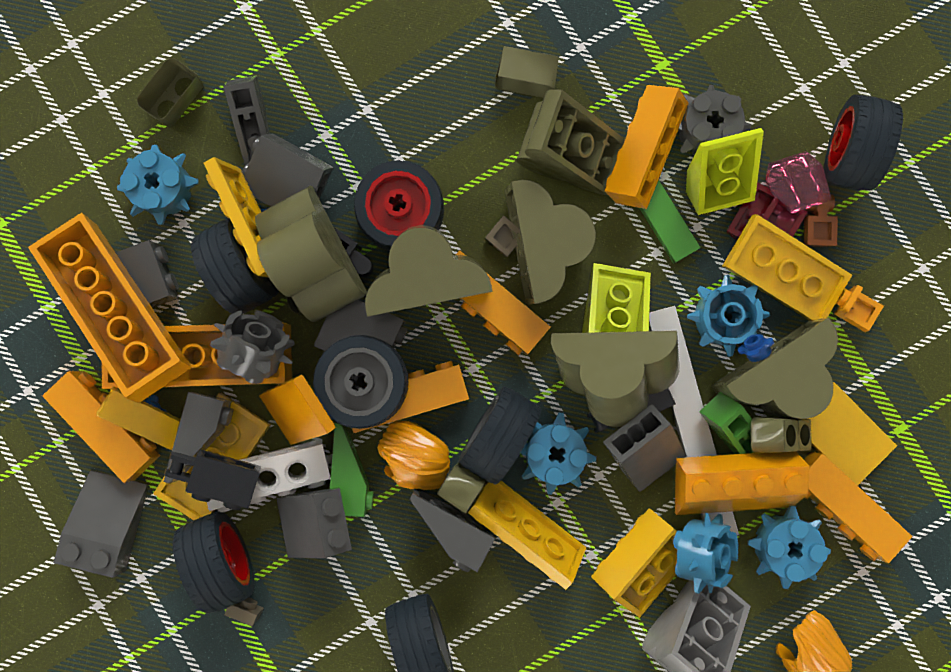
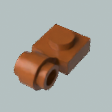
M814 191L806 196V211H811L814 216H806L804 218V244L808 247L837 246L838 216H827V213L832 212L834 209L835 197L833 194H829L828 191Z

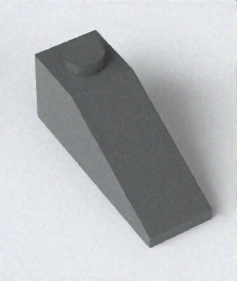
M257 75L228 80L223 86L245 165L250 163L253 156L251 149L255 140L261 135L270 134L265 104Z
M188 392L172 452L197 457L200 449L206 451L223 432L225 426L230 424L233 416V409L230 408L232 401L200 392ZM172 459L169 460L167 469L170 468ZM184 464L182 472H187L192 466ZM165 476L163 482L172 483L179 480Z

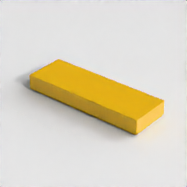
M112 387L97 411L98 417L167 449H173L181 419L144 401L136 403L126 399L121 391L115 387Z

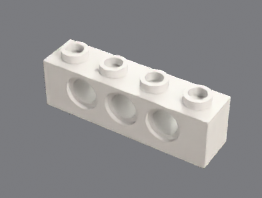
M321 439L240 459L241 461L261 466L260 473L271 471L276 476L275 480L271 483H264L258 477L250 504L266 500V496L278 493V496L292 494L296 492V488L308 485V488H316L326 483L325 480L331 479ZM294 463H301L306 467L301 475H293L288 469ZM211 499L207 502L209 511L215 509L218 512L232 510L223 506L221 501Z

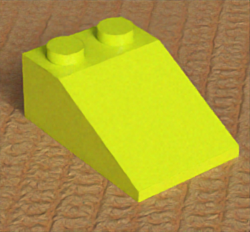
M762 128L700 143L687 169L686 193L698 215L755 201L764 134Z
M593 263L582 333L649 331L651 273Z

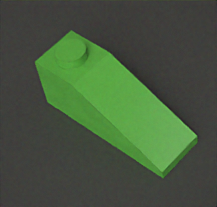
M719 392L699 411L700 414L734 454L754 453L751 448L752 418L741 404Z
M335 423L330 489L340 488L345 516L364 517L367 514V510L373 508L374 491H369L370 483L347 427Z

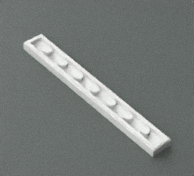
M672 306L649 312L650 331H677L680 368L678 377L669 387V390L676 403L671 406L681 445L687 455L686 457L716 456L709 425L699 412L704 407L676 307ZM733 511L708 513L710 521L717 514H722L723 524L731 526L730 532H735L739 535ZM702 513L701 518L704 521L705 513Z

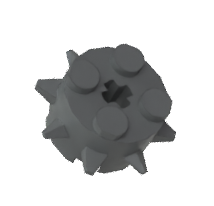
M709 85L707 92L699 94L696 98L684 94L689 104L678 129L680 141L684 142L680 149L683 154L692 150V154L695 155L700 143L739 134L751 128V124L745 122L739 96L736 97L726 92L717 91L714 85Z
M241 310L231 314L225 325L214 324L223 333L222 337L210 343L212 348L217 349L218 366L245 378L249 383H262L264 378H269L277 372L280 362L293 363L284 355V351L294 346L295 343L282 330L284 324L270 314L256 311L255 315H242Z

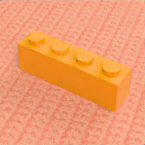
M647 85L643 96L640 97L634 119L628 126L624 144L618 151L616 164L606 181L605 192L616 204L647 209L689 104L679 88Z
M459 250L458 253L456 254V255H464V256H466V255H465L464 253H462L460 250ZM487 274L493 292L459 298L463 302L460 307L473 318L478 314L486 322L483 326L494 336H497L499 333L508 340L505 345L518 356L521 352L528 355L551 326Z
M452 361L436 365V371L425 374L424 369L409 373L408 391L401 408L389 420L377 426L468 400L469 396L460 365L453 366ZM352 428L353 433H357V432H360V431H364V430L370 429V428H362V429Z
M68 371L42 396L123 483L136 480L161 456L155 450L157 448L156 444L98 417L97 411L108 394L100 392L95 386L97 384L95 379L87 372Z
M811 451L804 459L809 465L808 494L804 498L808 499L810 497L818 504L815 509L826 519L830 520L833 518L839 524L837 529L851 541L853 539L857 540L862 545L859 548L860 551L873 561L879 559L890 563L913 536L824 454Z

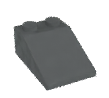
M90 470L62 530L53 563L111 578L126 571L149 484L135 480L123 483L115 475Z
M415 489L410 501L448 556L454 559L453 564L466 572H469L470 569L478 572L495 540V534L471 516L421 489Z

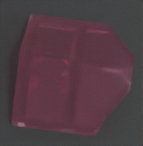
M807 151L769 163L765 181L772 195L786 205L789 212L794 213L831 200L823 166Z

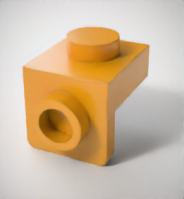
M859 285L849 290L844 289L836 302L839 306L834 315L863 332L870 331L884 306L861 293L863 287Z

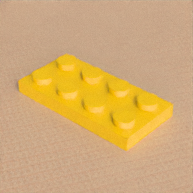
M213 157L204 162L208 172L206 174L207 181L219 194L221 199L219 202L220 208L224 215L231 219L235 228L233 229V235L236 241L244 247L248 255L246 261L249 268L257 276L268 277L257 252V243L262 239L256 227L255 216L261 213V210L241 169Z
M758 214L751 216L722 267L751 285L757 286L759 290L809 321L829 316L852 277V274Z
M218 393L216 397L232 401L230 408L233 409V416L230 424L225 426L223 432L206 451L237 460L248 458L252 455L271 424L225 394ZM193 466L186 473L191 474ZM164 476L153 493L192 520L215 512V510L209 511L207 502L196 500L191 497V493L185 492L187 482L179 480L166 483L163 482Z
M487 481L469 509L468 514L566 590L574 582L586 546L503 481L496 485Z

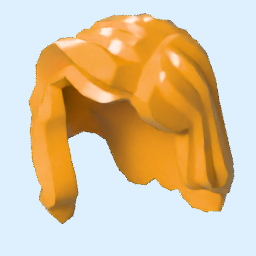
M398 420L390 423L388 428H386V432L383 433V438L379 440L377 447L380 456L389 465H386L384 469L387 477L392 478L399 487L408 489L432 490L443 486L442 484L450 469V451L448 446L416 423Z
M814 610L805 616L806 619H803L801 624L793 629V637L798 646L797 658L780 642L776 645V654L782 659L783 665L788 672H851L852 659L831 622Z

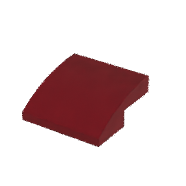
M757 182L755 201L742 204L726 233L738 240L751 216L758 214L793 237L805 218L807 211L781 199L782 194Z

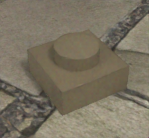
M503 216L485 237V240L507 258L517 246L516 238L513 239L512 231L517 234L520 233V229Z
M248 597L228 607L224 615L253 626L260 619L264 608L258 606L256 600Z

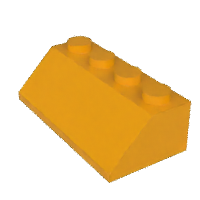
M796 451L676 458L675 514L688 515L795 506L808 494L809 465Z

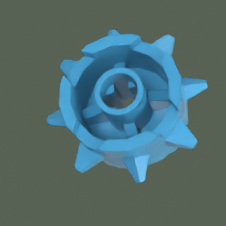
M152 145L151 150L143 151L133 159L128 158L126 160L128 164L120 177V184L117 186V190L124 192L130 202L134 204L130 212L131 216L134 217L145 210L154 215L158 225H164L168 214L174 215L181 210L186 212L190 210L187 204L191 198L190 188L199 184V179L190 177L182 167L186 157L184 153L172 159L161 153L158 145Z
M724 275L721 287L713 290L702 286L697 288L701 299L698 301L695 312L687 314V318L695 321L701 336L699 344L702 347L709 343L724 346L728 356H733L736 344L743 343L748 337L757 334L756 331L760 329L762 320L770 316L769 312L762 309L761 301L755 298L758 287L752 285L746 288L745 286L732 284L730 276ZM724 312L732 314V319L727 320L724 316Z
M560 412L553 424L542 426L537 422L528 442L521 451V454L525 455L528 463L522 478L525 480L537 476L541 481L545 482L547 494L551 495L557 485L571 482L579 488L582 485L579 475L584 470L585 465L596 462V457L587 452V447L583 441L589 429L585 427L574 430L566 426L564 413ZM553 446L563 450L560 453L562 457L559 460L555 458L550 460L548 457L551 455L549 450Z
M789 506L784 516L776 515L770 517L765 513L762 514L763 523L756 532L758 536L748 540L747 544L755 548V553L761 562L756 571L758 575L772 571L779 576L784 589H788L793 581L800 582L808 578L815 581L817 579L816 573L831 553V549L825 547V541L818 531L822 522L818 519L808 523L799 519L796 506Z
M705 513L704 521L698 519L689 521L683 531L678 530L674 537L673 544L677 549L675 574L679 578L693 581L696 594H699L706 585L708 586L709 593H712L713 587L723 588L727 586L733 575L727 573L731 560L737 561L738 538L735 532H730L731 526L723 524L722 514H717L710 521L709 514Z

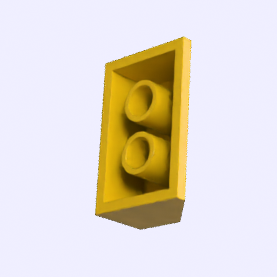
M649 508L636 520L635 525L627 535L617 542L616 548L610 555L599 563L591 577L615 601L640 618L676 575L677 549L674 547L673 541L677 531Z

